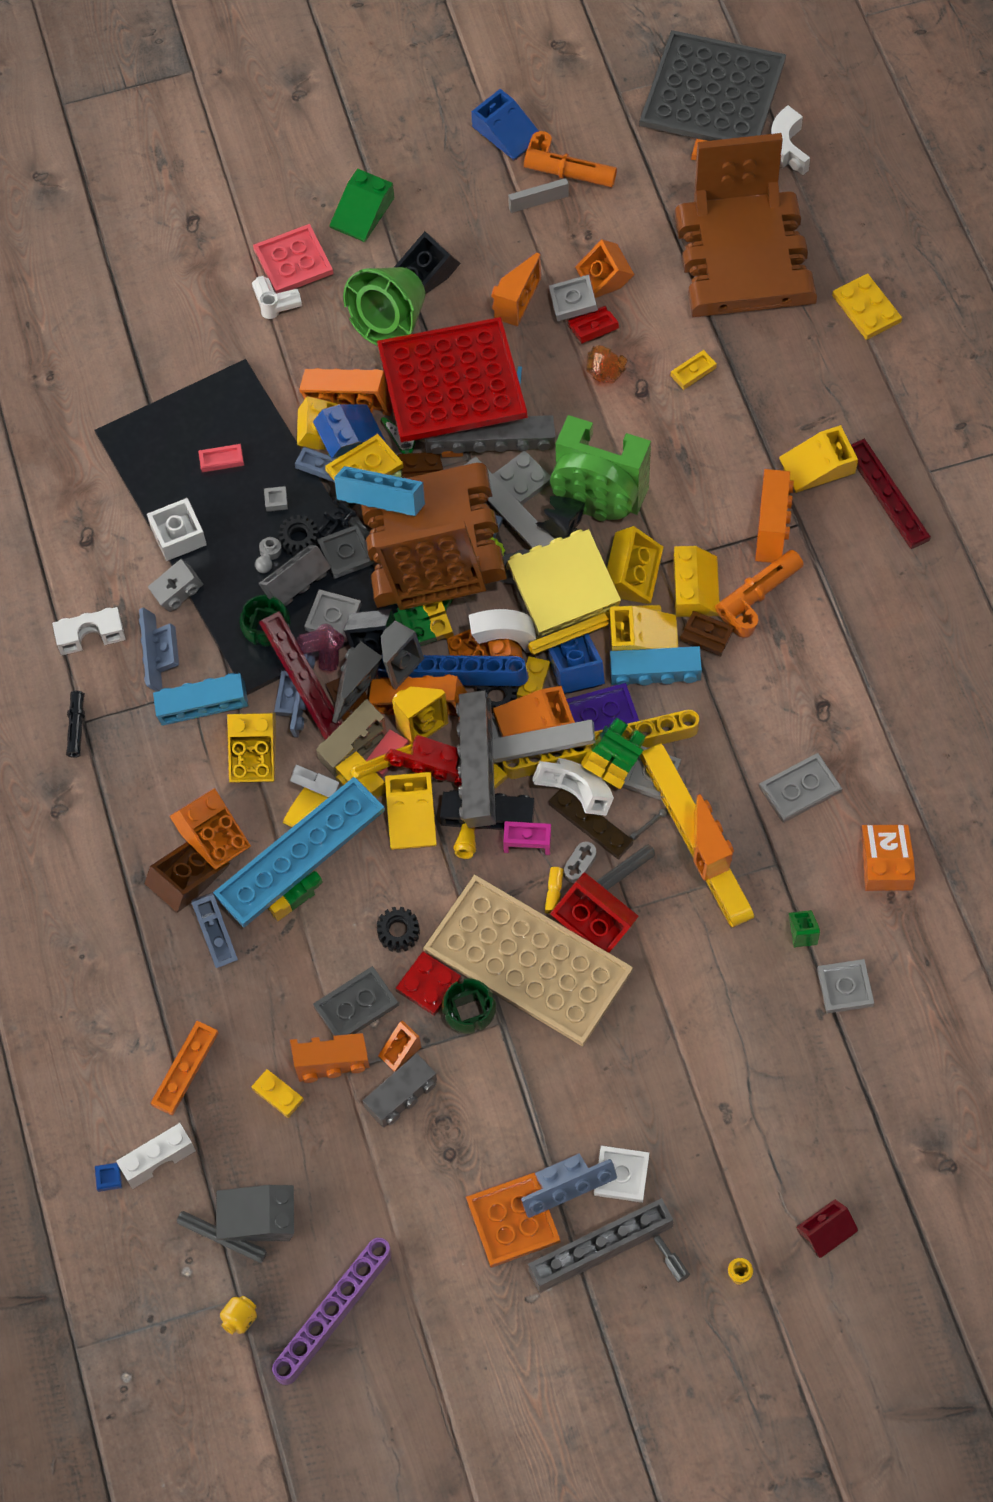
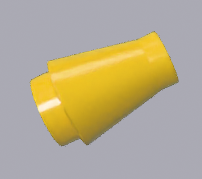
M466 823L462 824L461 831L453 847L457 857L469 859L476 852L475 827L469 828Z
M736 1258L730 1262L728 1273L735 1284L741 1285L752 1277L753 1267L747 1259ZM740 1272V1273H742L744 1276H739V1275L736 1274V1273Z

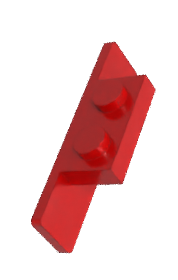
M417 735L414 739L411 755L395 749H390L385 755L384 760L390 762L393 766H404L410 768L415 773L431 772L433 778L437 780H447L453 782L458 787L462 785V778L459 777L458 770L456 769L458 760L457 747Z

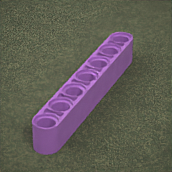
M375 1238L369 1242L275 1360L272 1371L280 1384L289 1385L297 1379L391 1259V1250L389 1243L385 1239ZM378 1247H383L386 1249V1252L383 1256H375L373 1254L374 1250ZM365 1266L371 1269L370 1273L366 1276L358 1275V1270L361 1267ZM347 1286L355 1288L354 1293L350 1296L342 1294L343 1289ZM331 1306L339 1307L338 1313L334 1316L326 1314L327 1309ZM314 1326L323 1327V1332L320 1335L313 1336L310 1334ZM298 1346L307 1347V1352L304 1355H295V1350ZM290 1366V1374L280 1376L279 1370L281 1367Z

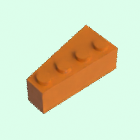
M315 368L305 369L299 388L304 399L309 396L337 404H367L371 413L374 410L383 411V415L391 416L392 404L383 370Z
M764 469L755 561L773 563L783 554L784 540H789L790 527L786 526V524H790L791 511H787V508L791 509L793 496L788 494L793 493L794 480H790V471Z
M426 675L419 678L408 676L397 689L392 687L388 677H382L380 679H372L369 702L381 714L394 715L392 699L399 691L406 690L410 686L442 689L446 695L448 715L458 716L456 703H459V694L467 693L458 676L444 675V677Z

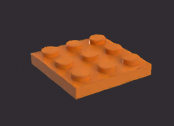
M535 1172L466 1197L491 1268L561 1243L549 1209L531 1218H528L525 1213L521 1199L541 1190Z

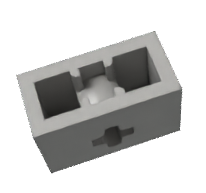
M180 559L151 583L148 588L159 604L171 612L180 607L184 600L194 595L204 584L191 566Z

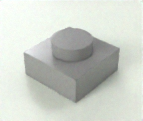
M285 486L264 489L266 512L288 509Z

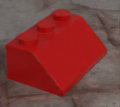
M585 872L550 913L570 931L608 953L611 952L639 917Z

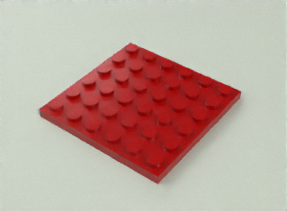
M501 317L377 341L401 443L528 418Z

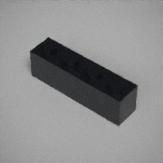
M458 790L443 792L440 813L441 826L461 827L465 823L464 820H461L459 808L462 807V799H460ZM496 793V824L475 828L504 830L505 821L533 823L535 800L527 795H518L516 797Z

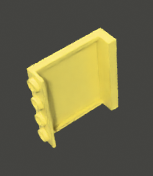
M589 529L574 531L570 534V537L562 539V537L556 538L544 547L542 545L535 546L529 550V553L523 555L517 553L507 561L506 569H510L535 625L537 638L610 610V607L619 606L621 599Z

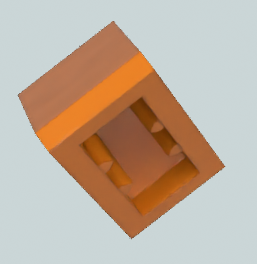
M400 1021L378 1056L395 1072L421 1048L420 1037L404 1021Z

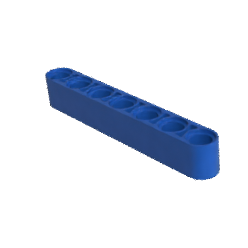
M423 655V661L409 675L412 678L426 675L433 677L454 675L458 676L462 685L521 686L529 679L525 661L518 656ZM383 658L377 671L379 679L382 677L389 678Z

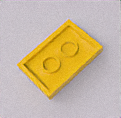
M868 273L832 292L833 298L866 340L902 322V316Z
M376 434L327 464L325 471L334 481V477L344 466L392 475L403 468V462L379 434Z

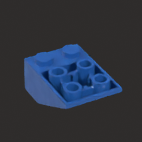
M502 89L496 91L471 111L472 127L513 160H516L527 151L532 135L539 131L517 102Z

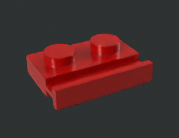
M606 306L568 321L569 328L573 330L581 344L619 329L618 321L607 310Z

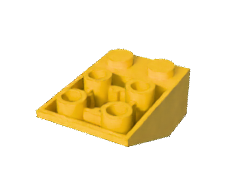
M307 396L298 408L297 445L316 450H326L313 421L322 409L340 404Z
M841 425L819 432L779 457L784 470L790 471V480H794L793 489L795 493L855 474L858 458Z
M636 606L610 607L612 651L678 648L676 615Z
M276 713L227 714L229 782L275 781Z
M431 772L385 776L391 850L437 846Z

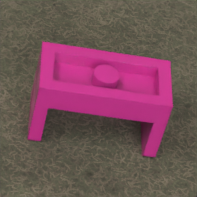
M505 821L504 853H509V847L545 848V855H550L551 824Z

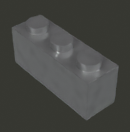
M309 545L266 577L259 585L269 599L274 596L286 606L293 601L292 597L296 594L307 591L310 588L309 584L313 581H318L327 575L326 571L331 566L318 546Z
M416 1053L363 1099L364 1108L383 1128L388 1124L392 1125L400 1118L402 1111L406 1108L411 1109L418 1102V1097L424 1092L427 1094L434 1089L437 1075Z

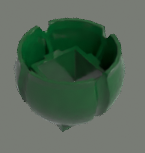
M267 595L251 598L243 606L239 619L243 635L254 645L272 646L265 632L257 630L259 622L280 611L286 624L290 627V614L287 607L274 596L271 599Z
M464 979L462 984L455 982L446 991L442 1000V1012L446 1015L445 1020L451 1028L460 1033L474 1034L477 1029L484 1030L494 1019L496 1000L493 998L492 991L481 981ZM477 1000L482 1014L462 1021L457 1007Z

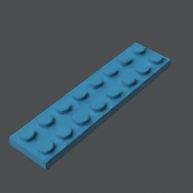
M353 777L213 892L214 897L245 928L385 811V807Z

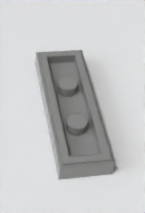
M564 178L509 194L510 212H517L568 197L569 183Z

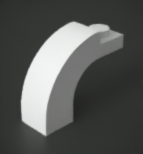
M786 106L774 119L771 134L782 133L783 142L780 167L784 168L789 164L793 170L804 175L809 171L810 157L790 141L801 130L803 116L790 106Z
M494 609L469 615L471 635L478 644L496 639H511L518 642L523 650L529 653V642L536 640L532 618L525 613L508 609Z
M558 758L557 763L539 761L532 778L534 785L558 787L571 792L580 800L584 812L587 814L606 816L614 799L609 786L602 778L585 769L581 764L570 760Z

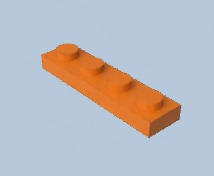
M196 1021L151 1101L153 1107L173 1116L217 1038L218 1030Z

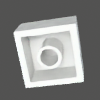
M188 498L147 514L151 529L166 561L207 545L203 530Z

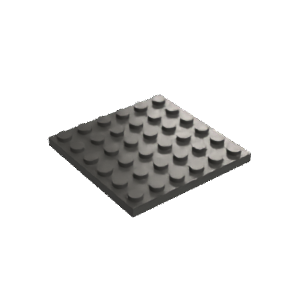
M671 30L645 103L639 126L706 141L762 135L786 61V54Z

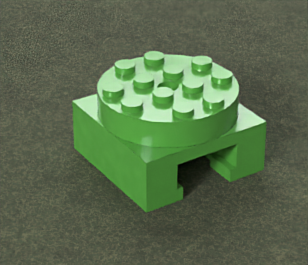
M568 415L556 441V465L550 477L553 493L556 496L568 497L586 503L583 515L592 516L599 521L621 519L630 513L638 515L649 489L651 441L626 433L623 439L622 455L589 446L593 435V423Z

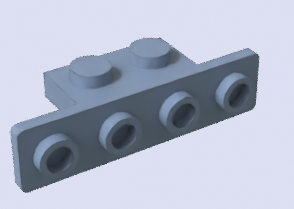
M143 607L139 609V624L141 626V643L143 646L142 660L145 667L144 680L147 687L158 692L163 689L161 672L179 665L176 627L170 623L157 629L155 614Z
M304 648L303 654L311 668L314 669L315 656L312 655L310 648ZM282 671L274 712L277 716L292 717L290 731L293 737H299L300 730L302 731L304 728L303 710H306L307 707L287 671Z
M579 1153L536 1172L537 1181L542 1189L523 1197L521 1201L527 1217L531 1218L616 1180L617 1174L611 1159H608L588 1168Z

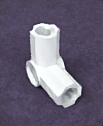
M260 276L256 277L255 281L252 282L253 290L261 308V315L264 318L273 319L281 311L302 306L298 289L276 294L269 278Z

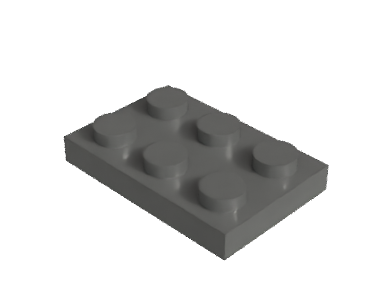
M372 966L313 1003V1006L332 1035L337 1036L356 1034L398 1007L399 1004Z

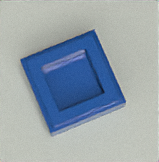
M117 1163L95 1166L98 1192L122 1188L121 1169Z

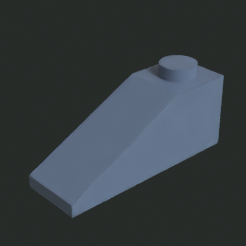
M213 892L191 900L215 967L218 968L237 961L235 950Z

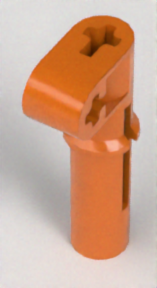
M538 131L532 135L524 159V168L558 175L560 179L567 177L613 187L617 167L569 157L567 153L564 155L551 153L552 137L549 133Z
M794 550L787 551L754 577L745 579L742 586L715 605L721 619L726 624L734 626L733 632L736 635L747 638L754 633L759 619L757 613L750 606L757 601H763L766 594L803 567V560Z

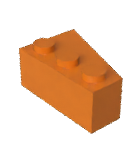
M363 1033L333 1036V1040L320 1041L319 1037L311 1038L309 1043H298L297 1039L290 1040L294 1067L299 1082L312 1083L317 1081L318 1078H337L342 1073H361L366 1068H370Z

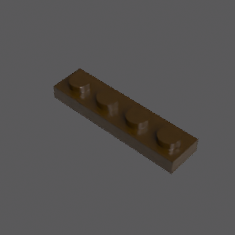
M561 788L549 800V806L618 860L633 845V839L605 817L585 813L580 800L571 792Z

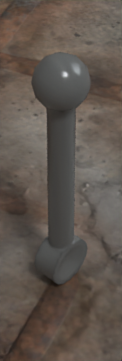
M665 808L660 809L658 815L637 832H633L630 838L635 841L641 833L661 817H666L668 811Z

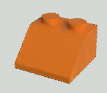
M603 239L575 266L580 277L589 275L595 298L621 289L635 275L618 244Z

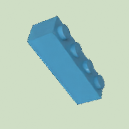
M344 466L334 477L337 500L416 516L425 505L424 488L421 481Z
M700 646L610 651L611 684L619 685L626 683L628 686L629 684L650 685L651 683L672 684L682 681L686 683L700 681L702 673Z
M230 673L225 675V677L216 679L208 678L203 682L194 684L186 683L176 688H163L153 693L156 717L162 726L249 706L245 681L240 673Z

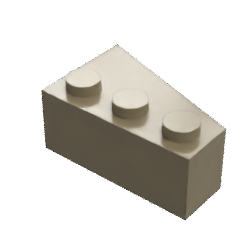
M366 699L316 749L318 760L336 777L335 767L356 751L361 756H364L380 743L387 734L384 716Z

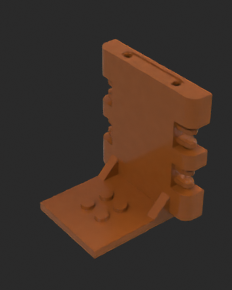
M782 133L697 143L694 202L682 203L675 208L678 239H684L686 242H689L685 246L686 250H684L682 255L684 273L690 272L692 276H697L691 280L692 284L688 290L692 317L816 304L817 302L812 271L808 270L805 265H799L808 258V249L805 237L801 236L798 231H794L801 225L797 195L790 191L779 192L778 180L783 142Z
M472 463L406 478L423 482L425 505L416 516L361 505L365 525L374 528L370 531V535L367 536L366 544L370 561L373 560L379 563L371 574L374 601L377 608L398 604L399 610L485 592V584L507 579L502 550L496 545L494 540L490 539L499 530L495 512L489 509L488 505L484 504L489 497H493L489 473L485 464Z

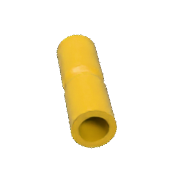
M551 867L549 872L545 913L549 915L560 902V891L562 889L564 869L560 867Z

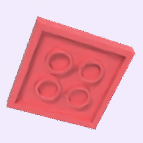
M310 224L253 245L261 266L276 294L293 290L333 275V269Z

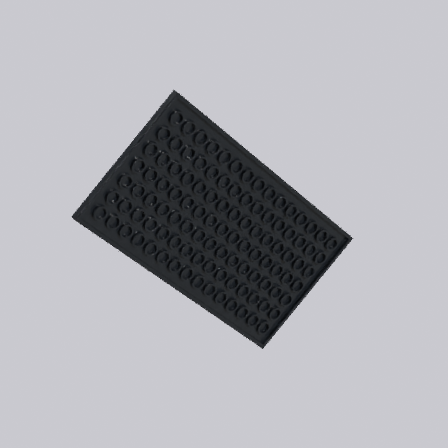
M244 359L94 431L151 531L152 529L147 517L148 513L188 498L203 530L207 545L168 561L173 566L182 559L191 566L204 584L194 595L189 597L231 671L235 674H241L245 681L247 695L279 680L281 672L286 671L272 646L254 645L246 639L240 628L239 619L246 602L253 597L266 595L259 583L293 558V553L289 556L286 551H283L281 546V555L271 560L272 569L267 573H260L255 568V561L261 556L259 544L268 537H273L280 541V525H284L283 521L286 519L290 521L291 516L294 519H297V515H301V519L307 516L308 520L312 519L319 531L327 520L324 517V513L327 512L330 516V514L335 512L337 506L318 476L295 468V462L302 449L297 445V441L247 360ZM241 444L244 466L208 472L201 471L199 450ZM285 486L288 509L266 512L264 489ZM337 513V514L335 515V516L338 515V516H340L341 518L343 517L341 513ZM330 522L329 525L332 527L334 523ZM340 524L334 533L350 527L342 526ZM325 529L323 533L326 535L330 529ZM298 531L291 535L293 541H302L307 537V533L303 531ZM373 565L336 579L333 578L329 569L326 571L327 575L309 584L310 588L307 591L292 597L293 601L286 605L291 621L289 629L303 653L304 648H310L312 655L315 656V661L349 645L348 641L344 642L305 631L304 626L319 589L360 600L361 607L358 613L392 609L393 614L398 612L397 608L399 607L397 604L377 608L371 574L375 571ZM259 623L257 630L263 631Z

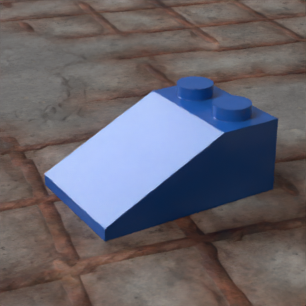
M340 404L321 410L313 421L331 459L344 455L376 434H379L385 441L367 404Z
M589 634L546 650L558 686H562L564 693H572L576 690L605 684L603 661Z

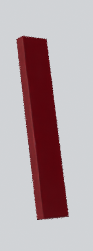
M865 438L851 444L858 458V471L910 549L930 541L931 536Z
M279 611L261 620L259 623L326 740L342 724V721L339 720L337 723L332 721L334 707Z

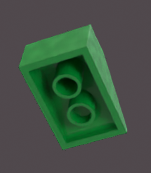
M357 168L346 185L330 222V228L366 242L395 198L393 183Z

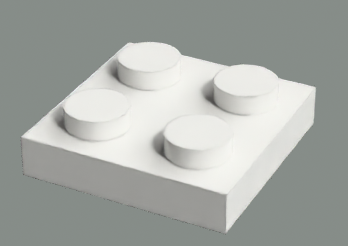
M601 1146L599 1163L611 1159L615 1167L617 1179L596 1188L594 1196L643 1203L649 1153Z

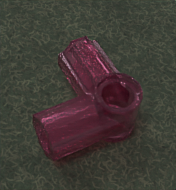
M322 624L316 631L296 637V641L304 655L319 651V668L321 670H337L339 666V648L344 643V636L330 624Z

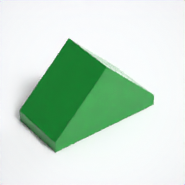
M812 910L790 912L789 921L794 948L817 945L820 928Z

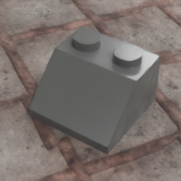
M394 621L381 635L383 662L391 685L394 689H397L423 661L424 656L416 632Z

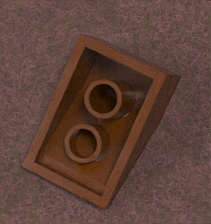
M186 842L152 864L144 884L178 913L191 904V900L196 899L229 867L230 863L227 862L214 870Z

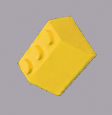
M635 526L615 532L607 570L620 599L650 604L663 546Z
M674 546L673 564L676 617H690L693 611L706 616H719L715 605L720 602L717 556L697 546Z
M410 686L406 690L396 693L392 699L396 729L408 740L409 744L414 743L417 735L428 738L449 723L446 695L442 689Z

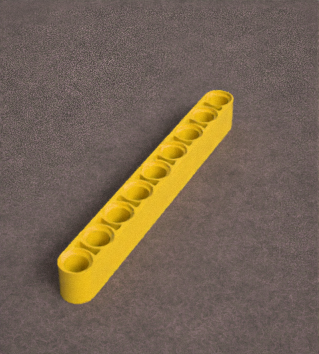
M684 710L628 723L622 735L629 738L634 729L649 733L650 735L645 737L642 744L646 748L659 743L666 744L691 738L698 733L699 715L693 710ZM685 722H692L693 725L687 726V725H685L684 723H685ZM670 727L672 730L665 731L662 728ZM602 730L595 731V741L603 732ZM593 744L579 746L584 749L581 752L575 751L574 749L578 747L503 761V771L507 774L508 778L517 779L534 775L539 761L557 763L558 758L581 764V761ZM561 753L562 755L555 757L552 754ZM532 758L540 759L538 762L530 761ZM510 763L518 764L516 767L508 766Z
M662 743L643 750L640 758L643 765H647L645 768L649 777L654 779L652 782L656 790L660 792L663 803L694 858V812L696 805ZM731 869L706 880L727 922L732 928L754 918L752 908Z

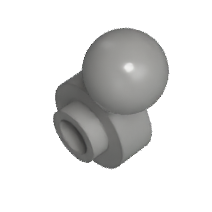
M273 537L265 538L259 544L261 556L256 559L255 568L260 573L269 572L272 569L271 560L281 555V543Z

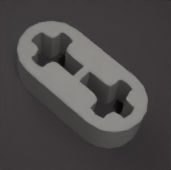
M580 843L565 864L564 877L568 882L574 884L593 865L596 859V848L592 843ZM587 850H590V855H586L585 858L581 860L582 851L586 852ZM579 865V874L570 875V869L574 870Z

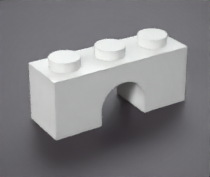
M117 607L105 608L95 613H84L70 619L63 618L52 623L61 656L82 651L81 641L88 633L100 634L104 645L126 640Z
M179 1123L116 1162L131 1188L134 1189L152 1178L153 1171L161 1164L168 1161L177 1163L196 1150Z

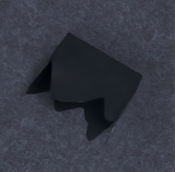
M550 496V504L554 509H544V513L549 517V520L535 524L546 532L565 539L569 537L581 522L586 503L568 497Z

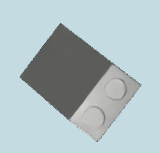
M362 642L356 648L351 647L345 655L347 660L340 669L342 675L339 681L332 720L334 723H337L369 688L372 679L376 677L383 657Z
M262 1185L216 1191V1240L290 1241L293 1237L294 1185Z

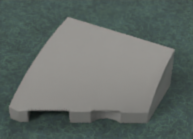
M297 764L290 778L291 782L326 797L334 794L339 785L338 781Z

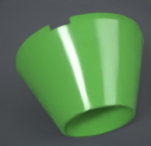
M404 267L362 269L354 273L345 284L343 293L344 307H348L351 315L349 320L359 334L369 342L377 345L378 340L413 333L425 300V289L419 277Z

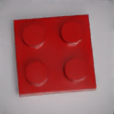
M422 951L397 985L396 992L435 1016L442 1007V1000L446 991L455 982L459 983L462 978L461 975Z

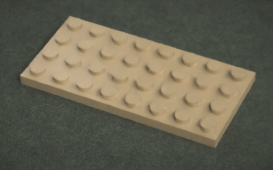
M475 874L423 948L425 953L467 978L481 981L492 993L582 1047L633 971L632 966Z

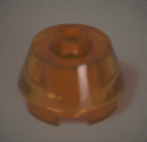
M600 345L593 346L591 352H588L586 371L598 382L614 383L626 371L625 366L628 360L623 355H620L618 358L609 348Z

